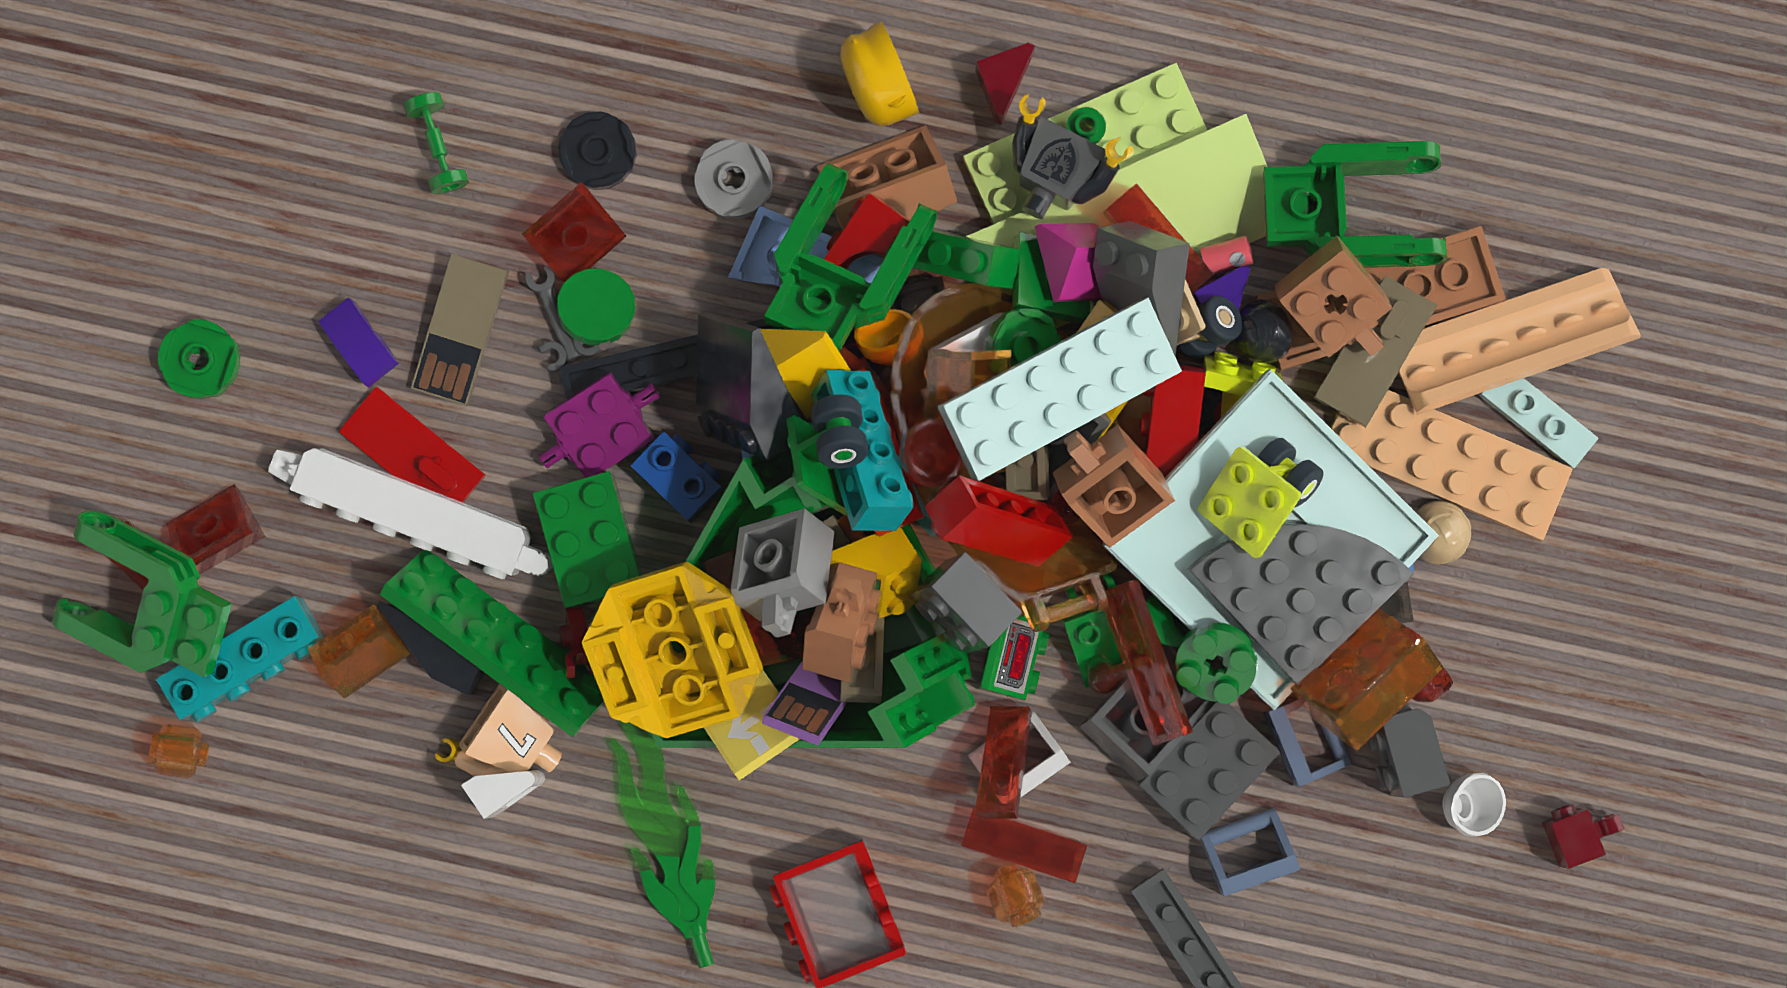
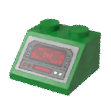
M1022 615L1017 617L988 647L978 687L979 690L1023 701L1026 700L1027 693L1035 695L1040 671L1033 670L1037 654L1045 655L1050 634L1043 631L1045 622Z

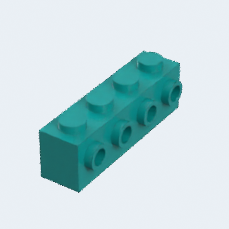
M826 370L811 393L813 403L815 404L824 397L837 394L849 395L857 399L861 405L863 422L859 429L865 433L868 445V454L859 464L842 469L833 468L851 529L896 531L912 510L913 498L911 492L907 489L902 473L901 459L896 454L891 439L890 425L884 417L880 404V393L875 388L870 371Z
M294 596L223 638L212 674L202 677L178 665L156 680L179 720L193 719L195 723H198L216 713L217 710L214 706L228 698L230 702H233L251 691L249 685L258 679L263 678L264 682L283 673L286 670L283 664L297 657L301 661L320 650L317 644L327 638L304 599Z

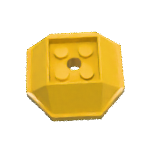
M687 561L613 584L604 596L593 622L581 642L610 717L624 723L630 722L645 731L664 738L740 717L763 670L742 610L735 603L731 590ZM671 641L681 643L686 650V654L677 653L672 648Z

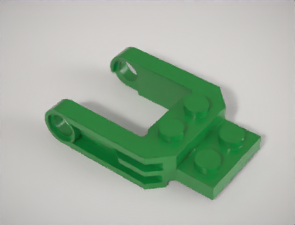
M1431 141L1323 144L1304 166L1264 167L1263 182L1267 247L1305 246V252L1312 256L1330 240L1338 236L1364 268L1432 266L1445 262L1447 260L1446 238H1413V234L1345 236L1347 218L1344 176L1430 173L1441 167L1440 145Z
M828 163L820 172L774 253L776 272L781 287L766 311L764 319L765 323L780 330L826 331L840 352L853 327L857 329L885 319L933 231L938 212L918 203V208L907 227L902 226L874 279L869 283L858 274L813 254L808 255L841 198L848 180L847 171Z
M98 511L79 513L74 530L76 540L148 578L149 582L143 590L134 626L103 609L97 611L86 604L68 601V598H62L57 601L52 624L60 631L139 673L172 660L202 677L212 674L232 603L198 585L197 580H199L200 574L193 559L186 554L106 513Z

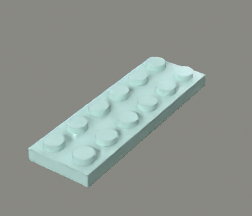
M1143 298L939 405L938 408L971 479L980 481L1182 371L1149 298Z

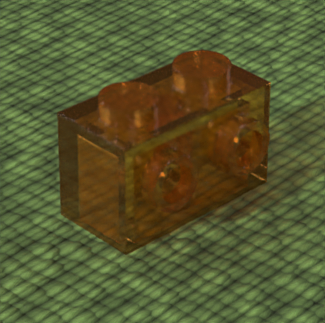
M375 604L308 648L320 676L344 699L410 655L405 643Z

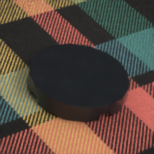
M602 111L588 112L573 119L566 127L567 129L564 131L563 136H561L558 145L559 160L568 177L579 186L591 190L610 189L622 183L632 172L637 158L636 141L628 125L621 119Z

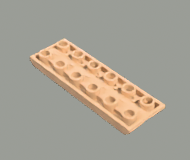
M1599 268L1423 329L1398 373L1418 415L1639 339L1641 335L1609 269Z

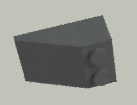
M1132 221L1097 228L1093 269L1101 299L1106 300L1119 311L1140 299L1149 298L1175 355L1190 243Z
M1160 642L1080 725V728L1137 782L1151 775L1215 703V701L1205 700L1194 695L1187 688L1179 684L1176 677L1177 668L1175 664L1178 648L1165 646Z

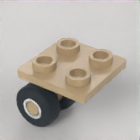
M1185 280L1177 345L1187 356L1200 359L1215 351L1218 345H1225L1236 339L1242 330V319L1237 307L1230 300L1222 296L1211 297L1197 307Z

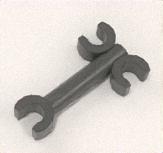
M547 265L544 266L548 276L545 283L536 284L530 273L525 274V281L533 292L540 295L559 343L549 341L540 347L543 354L553 350L559 353L558 361L547 366L550 372H559V368L566 366L567 362L581 357V355L584 357H595L601 352L599 345L584 348L582 342L574 340L564 331L557 312V295L554 291L556 275L554 270Z

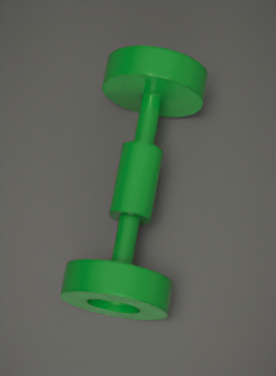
M439 92L424 93L405 101L403 107L408 118L424 117L427 131L424 133L432 158L438 160L441 170L440 174L428 180L431 193L445 194L466 186L469 183L466 170L455 169L449 171L445 156L448 153L440 128H435L431 114L444 107L441 94Z

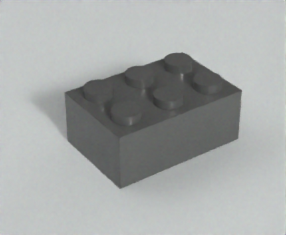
M1216 701L1151 775L1138 781L1136 785L1193 839L1199 841L1280 754V751L1230 704H1221Z

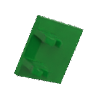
M1110 571L1102 573V577L1106 583L1105 587L1112 603L1085 613L1073 585L1065 587L1069 603L1075 615L1062 620L1086 688L1132 671L1155 648L1153 637L1146 630L1142 619L1143 606L1138 592L1136 591L1122 597Z

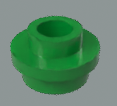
M1082 107L1075 110L1069 116L1066 129L1097 144L1104 137L1106 122L1103 115L1096 109ZM1083 120H1089L1093 123L1094 129L1091 132H1083L1079 127V123Z

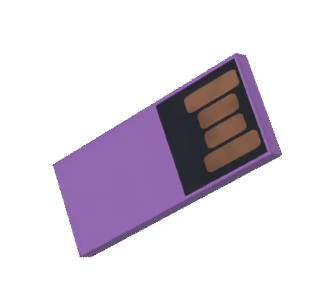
M802 661L763 715L762 724L818 746L847 704V702H840L841 680L803 670Z

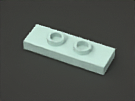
M1524 378L1482 392L1479 395L1564 465L1573 469L1599 439Z

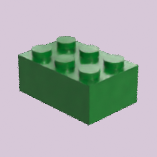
M610 471L533 493L563 604L566 609L584 607L601 602L613 584L642 575L616 479Z

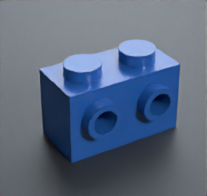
M663 432L636 459L631 467L691 524L723 491L722 487L717 483L722 476L706 461L699 466L689 456L693 448L677 433L670 438Z

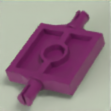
M611 371L544 413L543 417L556 435L557 444L539 454L541 462L544 461L543 465L548 469L567 456L568 459L578 466L585 478L602 473L654 440L653 433L643 420L641 408L660 398L658 391L650 383L636 394L631 395L621 388Z

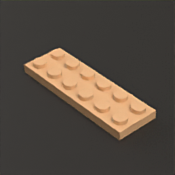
M1390 390L1386 392L1366 428L1338 412L1331 426V429L1373 471L1443 501L1451 502L1459 508L1539 542L1545 538L1573 468L1435 409L1417 415L1409 398Z

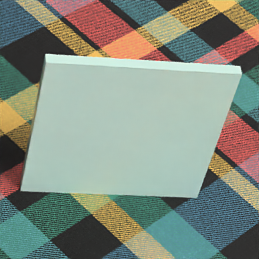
M1267 369L1165 477L1175 501L1109 548L1105 543L1102 546L1189 630L1196 627V630L1208 627L1209 623L1219 622L1232 625L1243 631L1251 640V647L1255 651V655L1257 653L1258 658L1255 679L1250 688L1271 709L1276 710L1298 685L1283 672L1187 569L1205 553L1227 540H1232L1201 515L1197 508L1235 449L1243 446L1257 457L1271 441L1277 438H1284L1296 448V456L1293 462L1299 464L1304 460H1312L1322 468L1324 475L1317 490L1302 505L1294 507L1283 524H1315L1345 530L1383 547L1400 559L1408 568L1439 535L1271 369ZM1216 655L1220 660L1223 661V658L1221 656Z

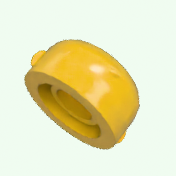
M880 21L873 24L864 32L850 34L846 37L840 50L841 64L864 117L872 124L883 127L918 114L919 109L909 81L883 22Z

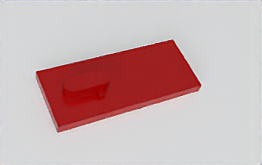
M377 386L339 430L343 436L391 475L463 503L486 476L480 469Z

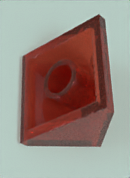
M582 182L522 233L529 245L549 265L563 283L573 274L590 269L627 237Z
M235 484L166 523L172 547L191 557L199 574L204 573L266 537Z

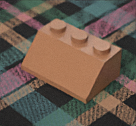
M926 125L817 166L819 174L828 163L848 172L845 189L833 210L842 231L851 220L848 215L852 206L860 197L866 198L868 193L878 196L910 220L918 208V203L937 212L943 210L946 206L957 203L947 165Z

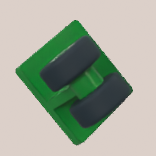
M837 394L824 397L814 404L811 410L813 426L795 415L787 418L789 433L787 442L792 453L794 466L792 475L797 487L801 491L822 501L825 505L847 515L833 468L842 469L859 464L868 454V445L865 433L859 429L863 422L859 401L849 395Z

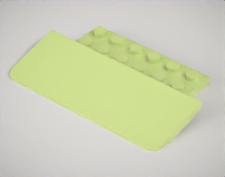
M1177 63L1048 118V120L1066 129L1068 118L1075 110L1082 107L1094 108L1103 115L1106 122L1104 137L1096 145L1105 149L1110 140L1121 137L1115 146L1116 153L1120 156H1123L1127 147L1131 145L1134 152L1132 156L1118 163L1120 169L1107 190L1082 205L1074 203L1069 210H1064L1051 203L1043 219L1032 217L1022 209L1031 192L1020 186V175L1013 168L1012 141L1014 134L963 156L966 168L992 223L991 226L966 236L969 238L1013 248L1014 236L1019 232L1036 235L1034 226L1038 224L1095 223L1100 227L1132 221L1190 243L1188 259L1202 256V247L1247 235L1249 243L1266 237L1263 171L1264 167L1268 166L1247 114L1207 130ZM1083 120L1079 123V127L1083 132H1091L1094 129L1093 123L1089 120ZM977 283L991 316L999 312L1004 313L1012 310V289ZM1090 301V313L1098 301ZM1051 318L1056 324L1054 325L1056 329L1071 323Z

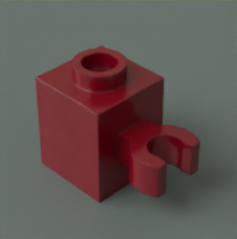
M1574 804L1551 811L1553 818L1542 822L1559 867L1567 869L1606 855L1600 838L1624 830L1619 814H1609L1593 821L1589 809H1575Z

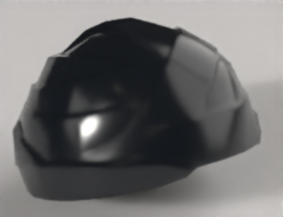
M1264 299L1256 300L1243 307L1239 312L1242 319V330L1235 339L1238 348L1246 356L1259 363H1272L1282 359L1288 353L1292 343V329L1286 312L1275 302Z

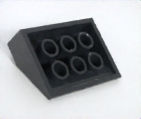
M705 311L699 314L696 404L702 414L698 416L702 430L708 437L712 436V438L719 440L721 443H726L735 449L738 448L749 455L752 454L766 461L788 450L787 437L789 433L787 418L793 415L799 417L760 328Z

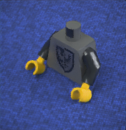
M1027 93L1019 102L1020 112L1024 116H1020L1012 141L1013 168L1020 175V186L1031 192L1022 209L1032 217L1043 219L1051 203L1064 210H1069L1074 203L1082 205L1103 194L1120 169L1118 163L1129 159L1134 150L1131 145L1126 148L1123 156H1120L1116 153L1115 146L1121 137L1110 140L1104 149L1042 116L1037 121L1035 117L1044 110L1046 101L1042 97L1039 101L1038 110H1031L1026 103L1029 97V93Z

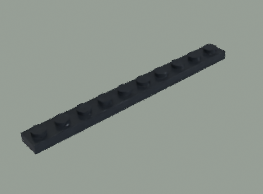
M942 276L903 285L890 309L907 312L918 324L950 317L951 311ZM765 319L745 323L760 329H778L765 323ZM852 328L846 341L854 340L856 328ZM698 334L560 367L559 370L566 399L610 371L621 388L629 393L638 392L650 383L654 387L696 378Z

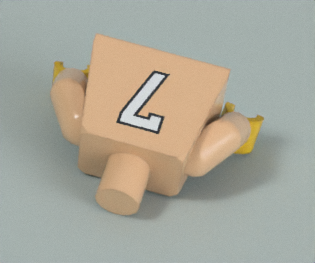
M499 684L461 742L453 738L441 739L443 742L450 744L452 748L450 756L447 757L442 753H435V757L441 762L455 761V765L473 776L524 772L528 771L533 763L547 772H551L558 765L562 752L547 743L554 732V729L548 724L549 720Z

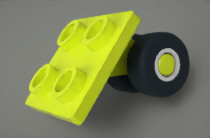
M1277 438L1271 441L1257 457L1245 447H1237L1197 510L1253 558H1259L1263 555L1293 508L1302 505L1317 490L1324 473L1322 468L1312 460H1304L1299 464L1293 462L1296 456V448L1284 438Z

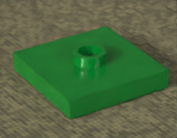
M1019 232L1014 236L1013 248L1021 249L1014 288L1012 289V309H1037L1051 318L1082 325L1090 314V301L1053 302L1037 236Z

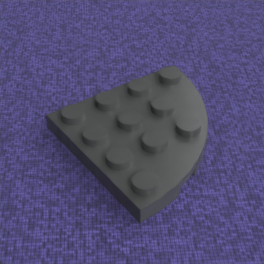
M1303 523L1283 524L1263 555L1259 558H1253L1233 540H1227L1205 553L1187 568L1298 686L1414 575L1400 559L1364 537L1337 528Z

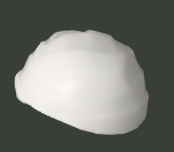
M1467 773L1451 783L1443 797V811L1446 820L1450 826L1468 837L1481 836L1493 831L1501 822L1506 809V798L1503 788L1498 781L1486 773Z

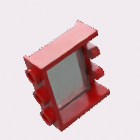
M863 839L773 875L775 884L770 885L769 889L776 907L784 906L790 921L783 923L791 945L799 944L804 959L798 961L806 984L814 982L816 988H824L907 954Z

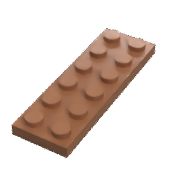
M1482 226L1444 237L1447 244V260L1443 263L1432 266L1365 269L1379 285L1383 278L1387 276L1437 304L1425 327L1506 301ZM1276 290L1256 296V300L1264 299L1278 304L1286 312L1291 324L1292 343L1288 353L1282 359L1276 361L1279 372L1328 357L1279 301ZM1333 294L1328 295L1327 299L1331 298L1332 300H1334L1337 297H1335ZM1342 347L1341 349H1339V350H1338L1336 353H1334L1333 355L1339 354V353L1341 352V350L1343 349V347Z

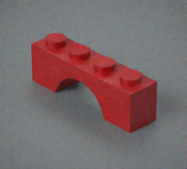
M868 193L866 198L860 197L852 206L848 215L851 220L843 231L838 230L829 240L826 246L829 252L824 260L847 270L853 262L866 255H887L902 226L907 227L910 219L878 196Z

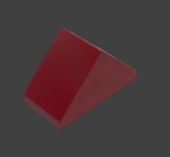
M1029 42L976 62L975 72L994 121L999 124L1003 123L1034 55L1035 45Z

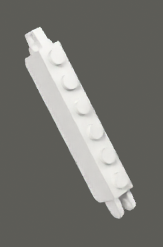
M313 448L304 452L303 455L276 450L273 455L268 472L291 485L290 490L301 494L299 501L316 508H322L323 503L338 508L335 515L356 523H358L360 517L374 522L372 529L392 537H395L396 532L411 537L409 543L416 547L431 551L434 545L448 551L446 558L464 565H468L470 560L483 564L484 573L505 580L507 574L511 576L517 575L520 570L529 574L532 572L533 575L537 574V576H540V574H548L553 568L551 557L547 554L548 552L543 553V550L530 546L532 536L528 527L326 449Z

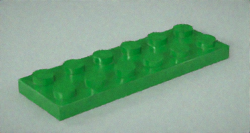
M423 550L385 583L379 594L571 737H574L605 703L595 676L590 674L585 665H576L575 677L567 678L565 673V657L568 651L559 647L540 633L538 629L521 619L504 604L498 602L479 588L473 581L467 579L431 551Z

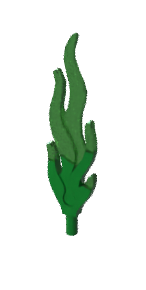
M620 721L640 756L644 776L642 794L634 783L633 769L628 752L618 740L611 739L609 744L618 758L621 807L626 820L634 832L655 854L665 874L664 883H661L656 877L649 859L639 848L631 849V854L640 870L645 893L653 906L666 919L677 926L686 939L690 938L699 969L713 965L714 961L705 933L708 932L707 921L715 893L716 875L713 861L707 859L704 864L701 880L697 882L696 871L702 844V825L698 812L684 786H677L678 798L686 814L685 823L682 822L672 806L667 791L662 748H658L654 739L645 730L630 722L624 723Z

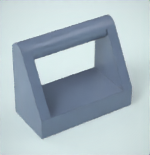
M1323 689L1280 705L1276 710L1270 709L1263 712L1293 786H1303L1353 763ZM1310 703L1314 707L1335 761L1311 771L1287 716V713Z
M1275 808L1209 830L1201 838L1219 893L1223 896L1301 870ZM1272 826L1282 856L1225 875L1214 846Z

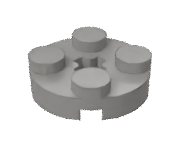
M727 139L715 143L703 153L695 172L694 181L698 196L708 210L714 212L722 219H741L756 213L759 206L763 207L772 195L773 173L768 158L758 147L746 142H740V140ZM733 169L736 174L743 173L745 175V178L740 181L741 187L734 189L733 186L726 187L723 184L728 179L726 172Z

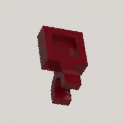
M581 606L567 608L565 625L559 626L562 649H569L565 657V673L567 678L575 677V666L579 664L588 666L590 674H593L581 643L588 630Z

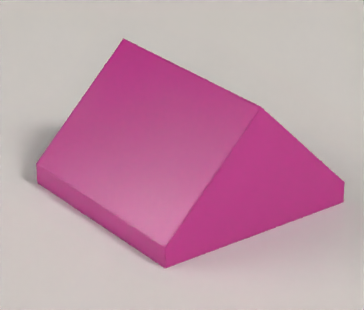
M1095 223L1038 224L1034 226L1053 302L1102 300L1093 269L1097 228L1100 226Z

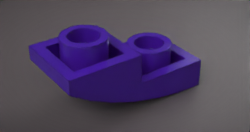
M350 297L319 320L320 325L340 354L368 388L399 364L382 336L373 330L357 303Z

